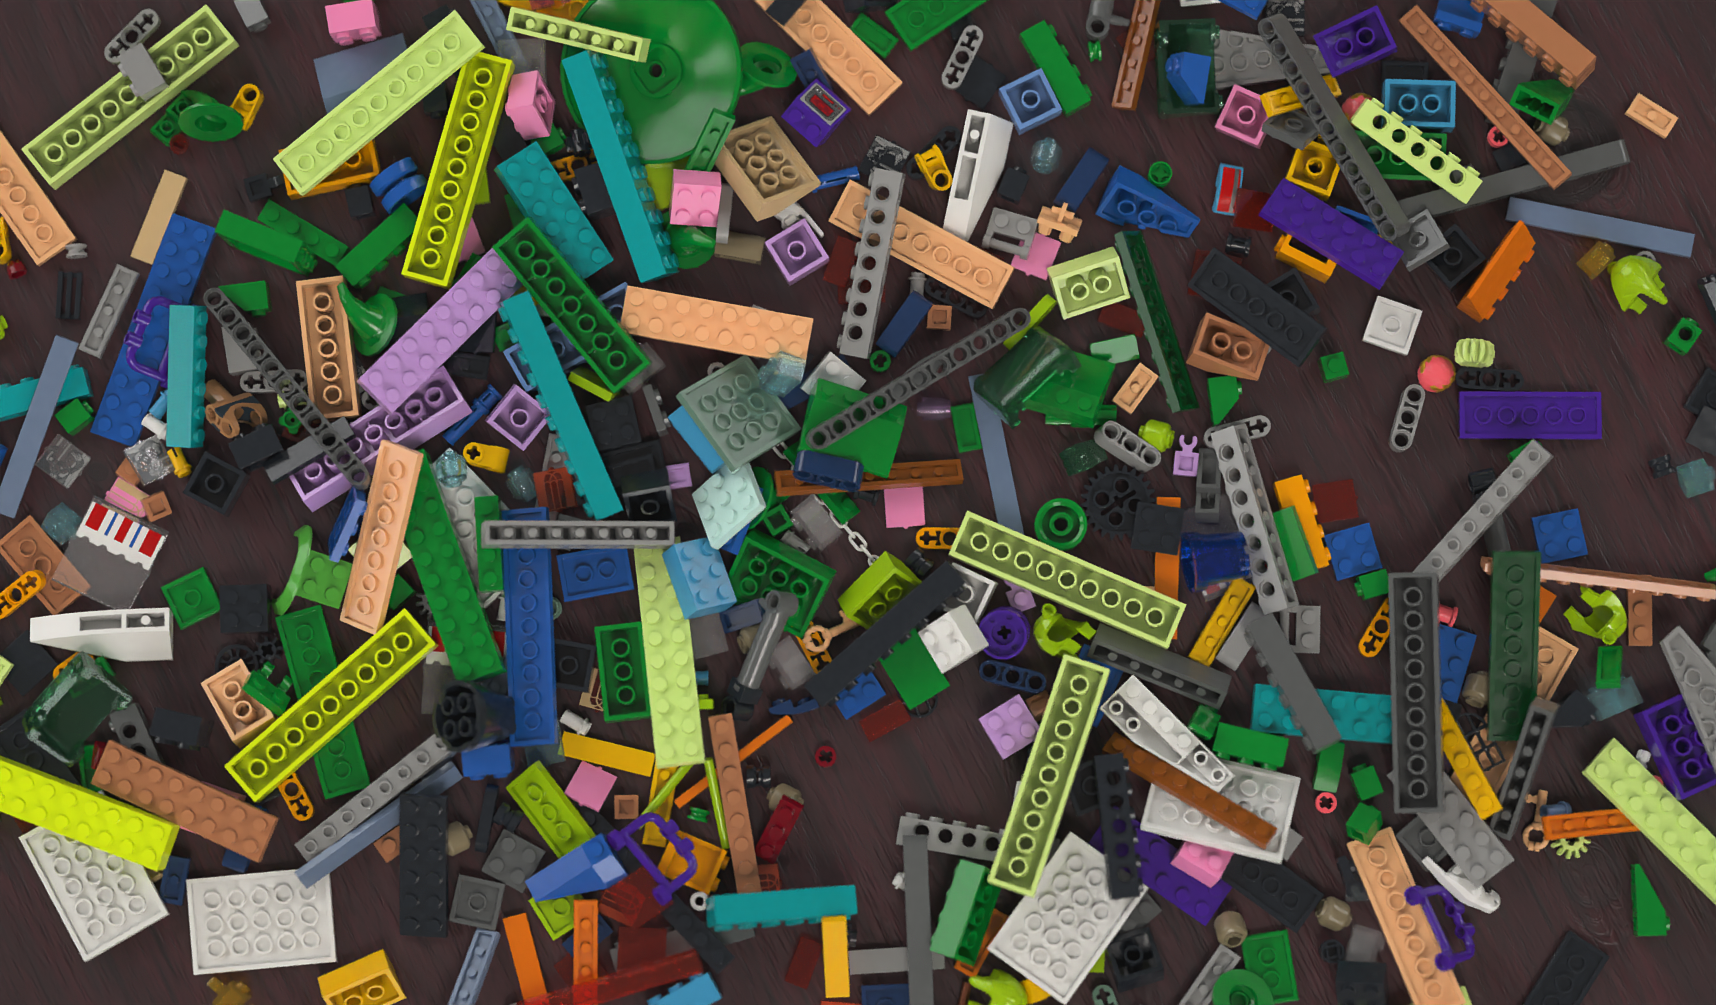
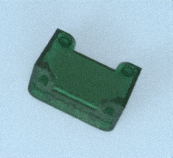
M1215 18L1159 20L1155 25L1154 47L1159 119L1218 114L1220 109H1223V95L1218 94L1215 79L1214 44L1216 39L1220 38V27L1215 24ZM1188 52L1211 57L1204 104L1187 106L1183 103L1167 79L1168 72L1165 71V66L1170 55Z
M1041 326L1032 327L983 375L976 378L973 390L977 397L1013 430L1021 423L1018 413L1020 409L1022 411L1027 409L1023 404L1056 372L1060 376L1064 374L1063 370H1069L1074 373L1081 367V364L1073 350L1063 341Z
M81 651L67 664L25 712L22 719L25 735L32 742L71 768L75 762L81 761L85 755L84 741L113 709L117 712L127 709L131 704L132 694L92 657Z

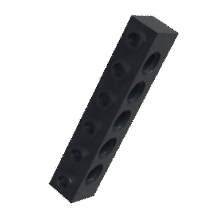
M1123 753L1097 755L1093 757V767L1109 901L1140 897V892L1144 891L1142 877L1138 878L1137 868H1141L1140 855L1139 853L1135 854L1134 844H1138L1136 829L1132 830L1131 820H1135L1134 806H1129L1128 796H1132L1131 782L1126 781V772H1129L1128 758H1124ZM1114 772L1119 776V783L1117 785L1108 783V773ZM1112 796H1117L1121 799L1122 806L1120 809H1114L1110 806L1109 801ZM1115 820H1121L1124 823L1125 829L1122 833H1117L1113 830L1112 824ZM1117 844H1124L1127 847L1128 853L1125 857H1120L1116 854L1115 848ZM1124 867L1130 871L1131 876L1128 881H1123L1119 878L1118 871L1120 868Z

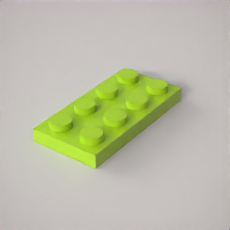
M539 760L505 787L559 859L596 837L595 833Z

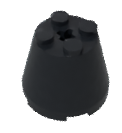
M466 680L450 681L442 687L444 691L439 702L434 703V731L436 737L441 738L448 751L468 752L505 740L509 735H513L516 732L514 699Z

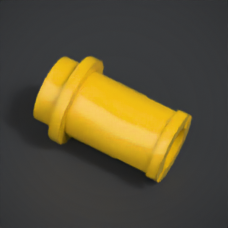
M174 447L177 457L172 449L167 451V455L175 469L174 474L178 475L179 478L186 477L192 473V466L187 463L182 448Z

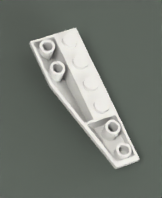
M970 109L967 112L943 225L944 230L967 242L1004 169L1013 127L1012 122L989 113Z
M170 608L89 611L30 618V642L95 656L103 655L105 658L124 662L173 660V613Z
M1134 675L1099 708L1134 743L1214 791L1219 792L1235 776Z

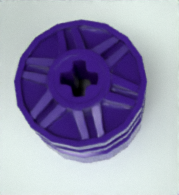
M1000 606L992 609L983 618L979 626L980 631L989 644L983 650L989 656L996 659H1009L1016 656L1023 650L1030 637V624L1027 617L1021 610L1012 606ZM1003 625L1006 626V629H1011L1007 637H1005L1004 633H1000Z

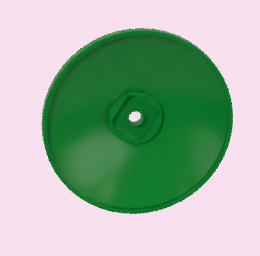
M590 0L574 19L576 22L651 39L646 62H637L604 54L609 65L607 67L608 74L613 77L616 83L615 93L617 99L619 98L624 106V112H622L624 119L629 122L632 129V134H630L632 141L637 144L640 151V156H638L640 164H664L691 156L713 108L733 114L742 88V52L733 25L714 0ZM564 44L560 66L564 98L578 127L586 130L562 60L588 49ZM655 64H659L662 68V73L659 77H654L651 72Z

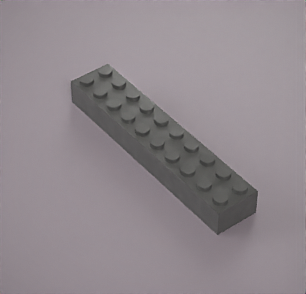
M1388 573L1394 813L1445 812L1439 573Z

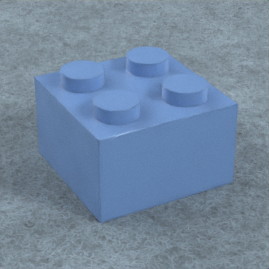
M1042 68L999 88L998 94L1019 135L1061 115L1062 108Z

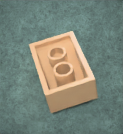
M242 659L201 682L231 740L239 748L252 742L278 719L272 711L241 689L247 676L250 674Z

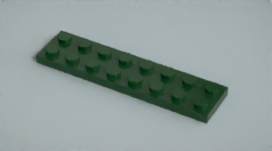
M1121 231L1114 234L1116 239L1115 247L1123 260L1122 268L1128 276L1130 292L1138 306L1137 314L1145 327L1144 335L1150 343L1152 359L1160 373L1159 381L1167 394V405L1172 410V413L1198 409L1200 406L1142 231Z
M1492 551L1487 707L1488 741H1519L1530 706L1537 697L1541 579L1540 551Z

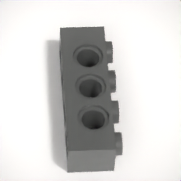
M133 703L109 714L111 719L108 721L113 734H118L121 741L119 743L135 751L142 746L146 750V756L166 765L154 736L149 735L150 727L139 703ZM130 725H134L137 730L133 738H129L126 734V730Z

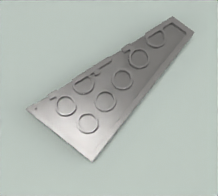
M1186 23L1190 53L1211 57L1206 92L1233 88L1234 84L1242 87L1287 80L1261 36ZM1303 44L1320 74H1331L1318 46Z
M1678 626L1659 643L1716 773V668L1683 629Z

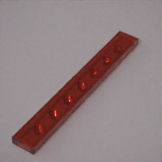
M694 948L516 1002V1005H597L703 973L704 968L697 950Z

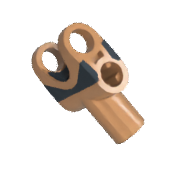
M215 379L206 383L204 397L211 403L205 408L207 420L225 437L233 438L239 435V422L247 423L252 427L267 423L268 419L265 409L249 392L232 396Z

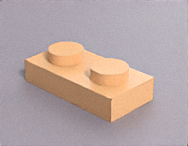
M1640 93L1636 95L1625 115L1663 139L1667 137L1678 117Z
M1139 363L1112 402L1131 415L1159 376Z

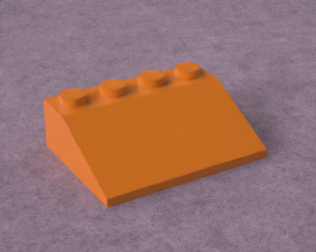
M1519 220L1507 232L1456 306L1479 323L1484 318L1488 320L1495 311V308L1492 307L1497 299L1501 301L1509 290L1506 288L1509 281L1514 282L1522 272L1519 269L1522 262L1528 263L1535 253L1532 250L1535 241L1523 221Z

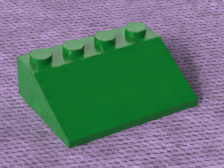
M1026 337L1009 372L1003 389L1004 402L1094 428L1116 364Z
M818 378L810 391L798 451L808 450L856 461L864 466V472L887 479L903 430L907 406L897 404L826 448L812 449L805 441V436L809 430L869 395L868 393ZM877 396L874 398L873 404L875 408H882V398ZM856 408L853 412L855 420L860 421L863 418V412L859 408ZM839 420L833 423V429L836 433H840L843 430V424ZM816 432L813 435V442L816 445H820L823 441V436L821 433Z
M753 528L745 537L728 577L737 599L736 605L762 597L766 599V596L772 590L795 594L798 598V609L793 616L788 618L784 630L802 639L837 571Z

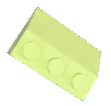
M1114 247L1046 268L1063 320L1130 298L1121 262Z

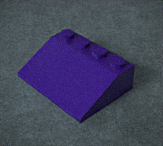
M1682 694L1633 715L1668 791L1677 801L1716 784L1715 770Z

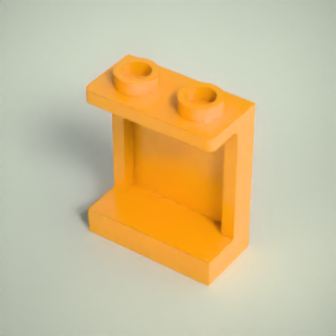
M1282 234L1274 251L1278 252L1275 259L1293 268L1296 267L1297 270L1326 283L1336 263L1328 258L1323 263L1291 247L1289 241L1292 236Z
M679 830L676 834L681 840L687 837L692 841L695 848L691 852L696 857L698 864L695 875L684 885L707 895L711 891L716 892L721 880L717 878L720 869L725 871L730 857L726 856L728 851ZM669 841L658 869L664 876L674 880L687 870L688 862L676 852L674 845Z

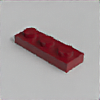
M783 794L755 848L756 856L774 865L804 807L803 804Z

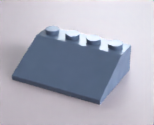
M403 33L314 59L327 114L407 49Z

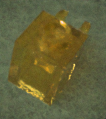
M1599 240L1576 265L1593 280L1616 256L1613 254L1614 250L1606 242L1602 243Z
M213 977L207 983L218 994L212 1002L213 1005H245L252 998L248 993L250 989L242 981L238 983L231 981L225 986L217 977Z

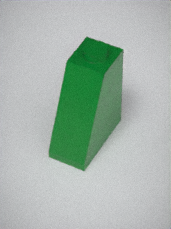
M1555 79L1522 82L1518 84L1509 105L1552 125L1566 109L1575 89L1566 87Z

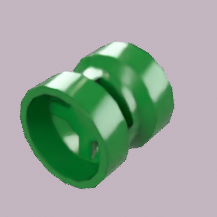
M1163 161L1153 163L1147 175L1148 181L1157 188L1167 186L1172 177L1170 165Z

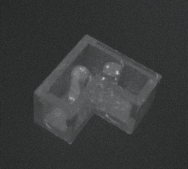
M813 494L790 512L792 516L790 521L793 523V526L798 532L803 530L808 536L806 542L813 550L818 548L822 552L843 535V532L830 518L827 511Z

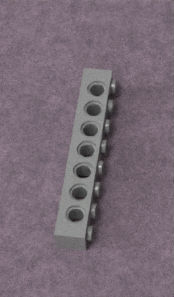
M875 168L874 173H870L868 186L871 187L870 196H866L864 202V209L867 212L865 219H862L860 223L861 242H857L855 248V256H858L857 264L853 265L851 269L850 279L854 280L852 289L848 288L846 302H849L848 311H844L841 325H844L843 335H839L837 341V348L840 349L839 354L870 359L906 175L904 173ZM883 187L889 190V197L886 200H880L878 197V192ZM881 210L885 214V219L882 223L877 224L873 217L877 211ZM873 234L880 236V243L876 247H872L869 243V238ZM868 257H873L876 261V265L872 270H867L865 267V260ZM864 280H869L871 283V290L868 293H863L860 289V284ZM860 303H864L867 307V312L863 316H858L856 313V306ZM855 326H859L862 329V336L857 340L851 335V331Z
M1246 424L1234 425L1210 433L1212 446L1216 451L1219 461V470L1225 481V490L1232 505V514L1238 525L1239 538L1243 542L1245 549V558L1251 569L1252 582L1258 593L1260 608L1263 610L1264 615L1298 606L1299 602ZM1238 471L1241 473V478L1238 476ZM1265 561L1267 562L1268 569L1265 567Z
M1532 440L1413 572H1438L1440 582L1554 456L1536 440Z
M484 521L481 524V548L669 549L675 544L674 521Z
M436 734L432 735L294 845L306 861L309 862L374 816L453 752L446 750L447 747L441 738H437Z
M906 812L905 817H900L896 840L897 845H903V835H916V827L925 825L929 829V835L927 836L928 850L988 861H995L998 849L996 851H989L985 845L986 840L994 837L999 841L1000 846L1005 829H1000L999 833L990 832V827L977 824L976 829L967 828V823L954 820L952 825L944 824L943 818L931 816L929 821L921 820L920 814ZM943 829H948L952 833V840L948 843H943L939 840V832ZM966 833H971L976 838V842L972 847H966L962 843V837ZM1054 838L1046 865L1060 847L1061 839Z

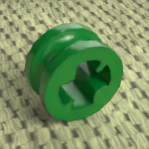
M1096 40L1095 43L1088 41L1089 61L1093 62L1094 59L1102 61L1100 40Z
M878 350L871 355L870 366L874 371L878 373L885 372L890 367L891 358L887 352ZM879 355H882V359L884 357L887 359L882 368H879L878 364L875 366L873 363Z
M694 807L689 808L691 814L687 818L708 823L706 816L710 814V811Z

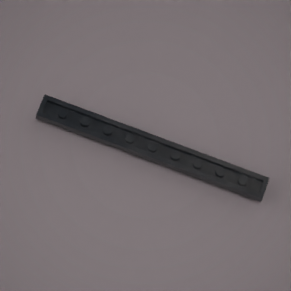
M568 798L596 836L601 833L608 835L613 830H616L600 812L584 805L579 806L578 802ZM626 845L622 847L617 853L630 876L628 879L719 975L735 959L734 955L675 892L671 894V901L664 906L661 905L652 893V890L659 886V884Z

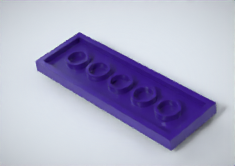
M1284 177L1259 214L1263 219L1379 290L1404 253L1398 247Z
M1458 392L1459 439H1602L1601 392Z
M1115 820L1112 824L1113 830L1117 833H1122L1125 829V825L1121 820ZM1131 820L1132 830L1136 829L1138 844H1134L1135 854L1139 853L1141 868H1137L1138 878L1142 877L1143 884L1206 926L1232 886L1219 879L1210 888L1170 863L1178 849L1157 834L1140 830L1141 823L1137 820ZM1100 825L1088 844L1104 855ZM1117 844L1115 852L1118 856L1125 857L1128 849L1124 844ZM1122 868L1123 870L1131 874L1127 868Z

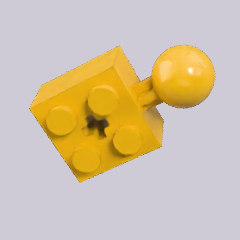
M1320 134L1316 142L1312 141L1303 150L1295 149L1285 179L1316 198L1327 202L1340 167ZM1312 165L1316 166V173L1311 172L1310 168Z

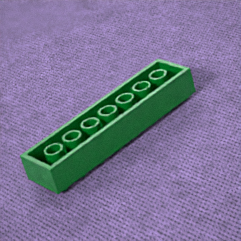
M527 217L492 247L613 393H618L653 363L532 217Z

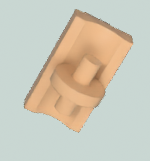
M1065 202L1062 208L1052 206V209L1043 206L1037 223H1039L1038 232L1047 236L1050 235L1052 228L1061 231L1059 239L1070 243L1074 236L1077 237L1082 220L1074 217L1075 213L1066 210L1068 204Z

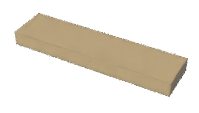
M164 170L131 253L132 258L153 265L171 215L175 213L188 179L186 177Z

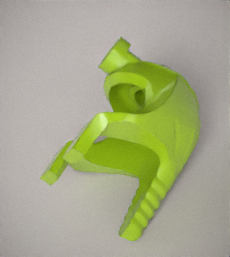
M1629 255L1608 264L1607 271L1611 275L1612 287L1622 311L1625 312L1627 309H1632L1638 314L1643 312L1647 304L1637 296L1638 294H1645L1660 304H1667V297L1661 291L1665 284L1658 276L1662 268L1659 263L1646 257Z
M1581 586L1580 590L1583 594L1580 597L1593 608V613L1584 618L1571 606L1563 615L1569 620L1572 630L1602 639L1605 644H1613L1627 627L1628 619L1622 603L1610 590L1598 594L1591 588Z
M1044 604L1041 609L1042 615L1036 620L1033 627V636L1037 645L1044 652L1057 656L1062 660L1064 654L1080 659L1076 653L1081 649V646L1071 638L1081 633L1090 640L1097 631L1087 621L1079 622L1063 618L1062 614L1056 613V608L1052 604Z
M993 969L990 976L981 977L976 975L969 978V982L973 987L981 989L991 996V1002L988 1005H1027L1028 996L1026 989L1016 978L1003 970ZM968 1001V1005H984L975 1001Z

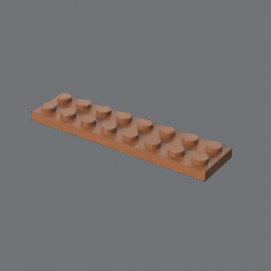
M114 740L108 741L91 781V784L256 862H261L279 820L274 815Z

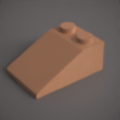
M1206 313L1198 325L1186 363L1207 372L1257 381L1269 345L1244 327Z

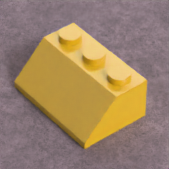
M384 949L318 977L322 997L327 1005H391L406 998L393 965Z

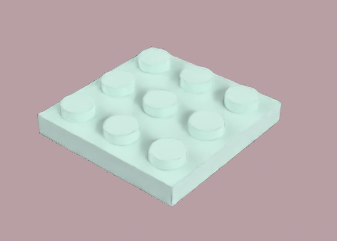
M749 462L733 472L725 464L692 493L710 545L717 550L766 508Z

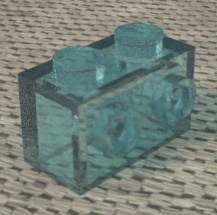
M780 351L775 357H771L765 366H761L758 373V379H760L758 388L765 390L770 395H778L784 398L802 381L806 360Z
M1623 674L1621 677V688L1597 689L1594 686L1589 689L1590 694L1585 695L1597 708V711L1594 713L1596 722L1643 703L1632 676L1625 678Z

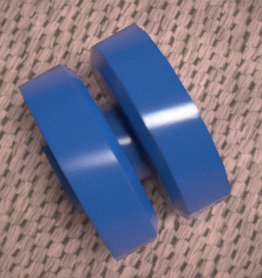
M411 157L392 164L377 175L369 185L377 197H383L381 204L388 214H392L403 203L409 206L425 193L428 181L423 174L416 175L418 167Z

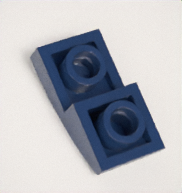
M810 696L797 702L798 706L795 708L790 699L786 701L783 697L772 702L773 707L769 708V711L774 715H797L820 707L815 699L811 700Z

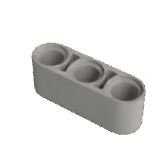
M1418 384L1409 385L1401 394L1388 442L1389 447L1395 452H1404L1413 442L1425 399V391ZM1408 391H1416L1419 395L1418 401H1410L1407 396ZM1402 413H1409L1412 416L1411 424L1403 423L1401 420ZM1397 435H1402L1406 439L1404 447H1399L1395 443Z
M1108 421L1097 428L1094 433V440L1100 447L1132 468H1136L1141 473L1150 471L1160 463L1161 454L1155 447L1117 422ZM1105 430L1111 434V438L1106 436ZM1124 443L1130 446L1131 451L1125 448ZM1144 455L1149 458L1150 464L1144 460Z
M1253 601L1249 604L1215 659L1233 671L1238 668L1251 648L1244 638L1246 626L1266 616L1259 605Z

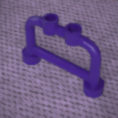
M155 296L145 303L142 310L137 309L134 312L132 322L137 324L134 332L128 331L124 338V344L128 345L126 361L131 369L161 381L160 386L168 389L169 343L158 370L137 362L135 358L137 349L142 344L145 328L151 321L153 308L160 305L170 309V305H183L166 297Z
M650 812L640 815L620 832L613 830L606 836V839L616 851H619L625 845L659 884V886L652 890L655 899L664 906L672 900L671 894L695 875L698 864L696 857L691 852L695 848L692 841L687 837L683 840L679 838L676 834L679 831V827L675 821L670 819L666 822L659 814ZM647 822L655 823L662 836L669 839L674 845L676 852L688 862L687 870L671 882L667 880L630 836Z
M1419 885L1408 887L1404 892L1406 902L1411 906L1421 905L1442 952L1435 956L1437 969L1442 972L1449 971L1455 967L1456 963L1472 958L1475 952V945L1472 936L1475 934V928L1473 924L1465 923L1462 918V914L1465 911L1464 904L1460 901H1455L1451 893L1441 885H1433L1422 888ZM1438 894L1443 898L1446 904L1445 913L1447 916L1452 917L1456 925L1455 934L1459 939L1463 940L1465 951L1453 953L1427 897Z

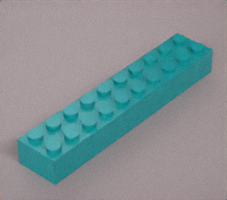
M586 50L563 59L562 63L640 283L654 282L678 273L679 261L676 254H672L670 248L671 238L668 232L664 231L662 213L659 209H656L654 200H656L655 193L648 186L646 168L640 164L638 158L640 156L639 148L632 141L630 135L632 134V129L629 122L624 119L622 113L624 112L623 103L619 98L617 99L615 93L616 83L613 77L608 74L607 67L609 65L607 58L600 52Z
M529 291L500 302L501 307L498 308L500 317L503 322L507 321L511 328L507 330L512 344L517 342L520 349L519 352H516L521 365H527L530 372L526 374L531 387L536 386L539 395L535 397L540 408H545L547 411L546 423L550 431L555 430L558 438L554 439L559 452H564L566 455L565 467L569 474H574L576 482L573 485L578 496H583L586 503L583 504V508L587 517L599 521L622 511L623 508Z

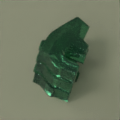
M1095 440L1077 443L1064 449L1059 454L1069 477L1089 471L1108 459L1105 450Z

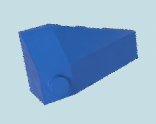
M1120 165L1109 180L1095 212L1096 215L1114 224L1124 226V223L1138 225L1139 229L1144 230L1146 227L1159 229L1161 233L1189 238L1200 222V218L1141 175Z
M601 833L527 879L525 883L535 902L608 889L630 876L617 851L608 843L607 835Z

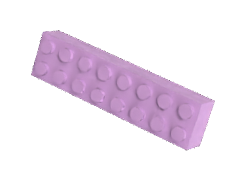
M491 248L356 382L391 415L501 306L500 302L510 298L523 284L494 249Z
M442 366L428 377L391 415L379 405L350 423L349 425L356 438L346 444L367 468L370 475H373L381 440H389L407 448L415 449L473 411L448 371ZM328 455L289 476L303 502L312 512L351 489L352 486ZM350 455L342 456L339 462L341 464L348 463ZM365 473L356 474L354 480L362 481Z

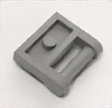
M994 207L982 242V248L989 249L991 247L1018 255L1021 259L1027 260L1039 223H1037V219ZM994 233L1024 241V245L1021 247L993 239Z
M1298 605L1278 611L1280 612V628L1288 642L1289 613H1296L1295 645H1290L1294 653L1319 654L1320 606Z

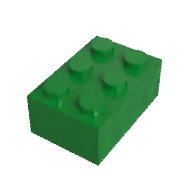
M1219 722L1213 733L1209 750L1220 759L1229 760L1230 757L1237 758V763L1250 766L1253 765V762L1259 763L1262 769L1276 771V768L1283 767L1289 739Z

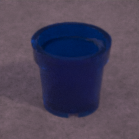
M1241 531L1214 534L1183 532L1181 534V566L1186 585L1191 593L1205 591L1208 586L1249 576L1250 558L1249 554H1245L1244 546H1247V543Z

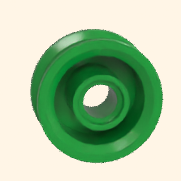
M1065 498L1050 500L1040 508L1036 515L1034 523L1035 534L1038 540L1060 551L1071 550L1085 536L1087 530L1086 515L1083 509L1072 500ZM1057 519H1064L1067 522V529L1064 531L1056 530L1054 522Z

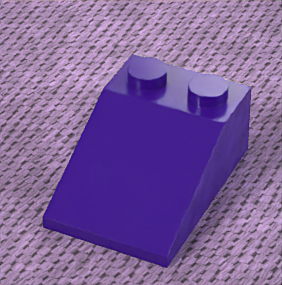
M1377 5L1313 35L1333 78L1374 63L1398 51Z

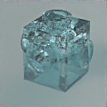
M1703 458L1676 467L1678 484L1687 498L1714 490L1713 480L1716 479L1712 466H1708Z
M61 502L47 514L40 528L63 545L69 539L73 541L77 538L76 533L83 519Z

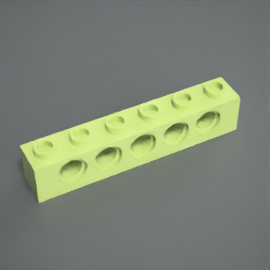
M511 7L506 30L637 62H646L651 41L648 38L516 7Z
M1374 97L1371 101L1365 98L1349 122L1466 204L1482 183V180L1478 178L1480 173L1470 166L1465 169L1459 164L1461 159L1451 152L1448 155L1440 151L1442 146L1430 138L1429 141L1421 137L1423 132L1413 125L1408 128L1402 124L1404 119L1392 111L1391 114H1388L1383 110L1385 105ZM1378 115H1382L1385 119L1384 126L1377 129L1373 125V119ZM1396 129H1401L1404 133V137L1400 142H1395L1392 139V133ZM1419 142L1423 146V151L1420 155L1414 156L1411 152V147ZM1435 156H1439L1442 160V165L1438 169H1432L1430 165L1431 159ZM1453 170H1459L1461 173V178L1456 183H1452L1449 179V175Z

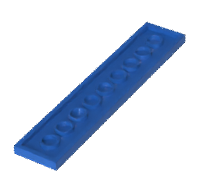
M172 213L136 310H142L145 303L155 296L166 297L183 305H190L216 236L214 232L216 228ZM160 305L153 308L151 321L145 328L142 344L137 349L135 355L137 362L156 370L159 369L169 343L170 309ZM131 321L128 331L134 332L137 324ZM123 343L90 432L133 447L138 444L144 428L141 424L142 420L149 414V409H151L161 381L131 369L126 361L128 345Z
M549 507L502 510V521H550ZM503 548L508 697H512L515 701V723L517 726L516 732L510 735V747L558 744L551 549Z

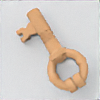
M841 610L839 614L840 617H843V623L829 629L818 625L811 626L805 632L802 641L806 644V650L823 652L830 645L832 637L860 625L846 617L845 613ZM816 631L822 632V637L825 639L823 645L818 647L814 645L810 636Z
M1538 790V795L1535 796L1529 794L1526 803L1533 802L1536 804L1534 822L1526 826L1522 833L1523 842L1530 851L1540 852L1549 843V841L1544 840V836L1542 843L1529 841L1528 838L1529 832L1532 829L1543 832L1540 807L1546 805L1548 791Z

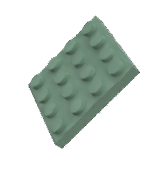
M747 355L738 358L682 390L676 396L731 472L779 445L801 430L799 424Z

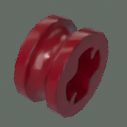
M829 746L820 747L815 754L816 763L823 768L832 766L836 760L835 750ZM820 752H831L832 757L830 759L832 761L829 763L826 761L821 762L819 759L822 756Z

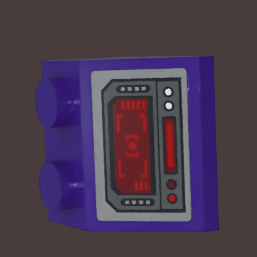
M816 78L791 103L781 117L811 144L818 147L827 141L852 108Z

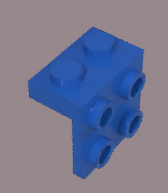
M1439 0L1432 22L1441 30H1452L1466 38H1477L1483 25L1481 22L1484 12L1478 13L1474 10L1469 0Z

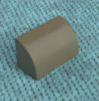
M729 231L728 244L716 243L715 257L761 265L766 237Z

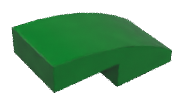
M181 94L166 109V114L150 129V133L169 147L183 132L178 125L180 112L186 107L192 106L193 103Z
M1338 742L1317 753V767L1312 782L1313 789L1336 793L1344 756V742Z

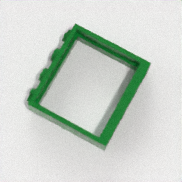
M223 210L214 232L230 247L306 277L317 266L318 260H316L315 253L303 241Z

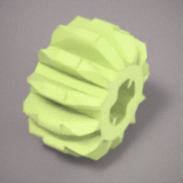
M1461 339L1456 343L1454 352L1455 362L1466 367H1489L1493 364V358H1495L1494 344L1483 339Z
M1578 837L1575 838V842H1571L1568 845L1569 841L1558 839L1556 840L1557 842L1551 844V847L1559 846L1556 854L1561 855L1565 851L1566 859H1570L1572 853L1575 858H1579V850L1582 852H1587L1588 850L1583 843L1589 844L1591 840Z

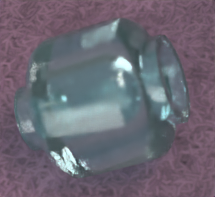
M1052 138L1036 141L1029 158L1033 169L1041 174H1050L1057 170L1062 157V148Z
M455 451L444 452L443 456L436 460L437 480L447 488L461 486L462 482L467 479L466 459Z
M523 465L507 474L508 478L505 481V485L515 500L524 499L527 502L536 497L537 493L534 472L531 468H524Z

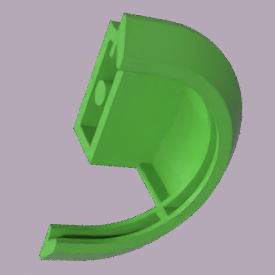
M303 525L294 533V536L298 537V551L291 576L280 597L272 599L271 602L276 615H283L287 611L295 595L339 609L350 577L352 563L339 560V563L329 560L328 555L310 550L312 528L309 525Z

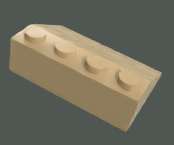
M772 116L731 130L715 162L717 168L757 222L777 215L821 184Z

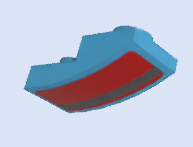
M1220 163L1215 183L1217 190L1212 206L1214 213L1236 216L1241 194L1243 167Z

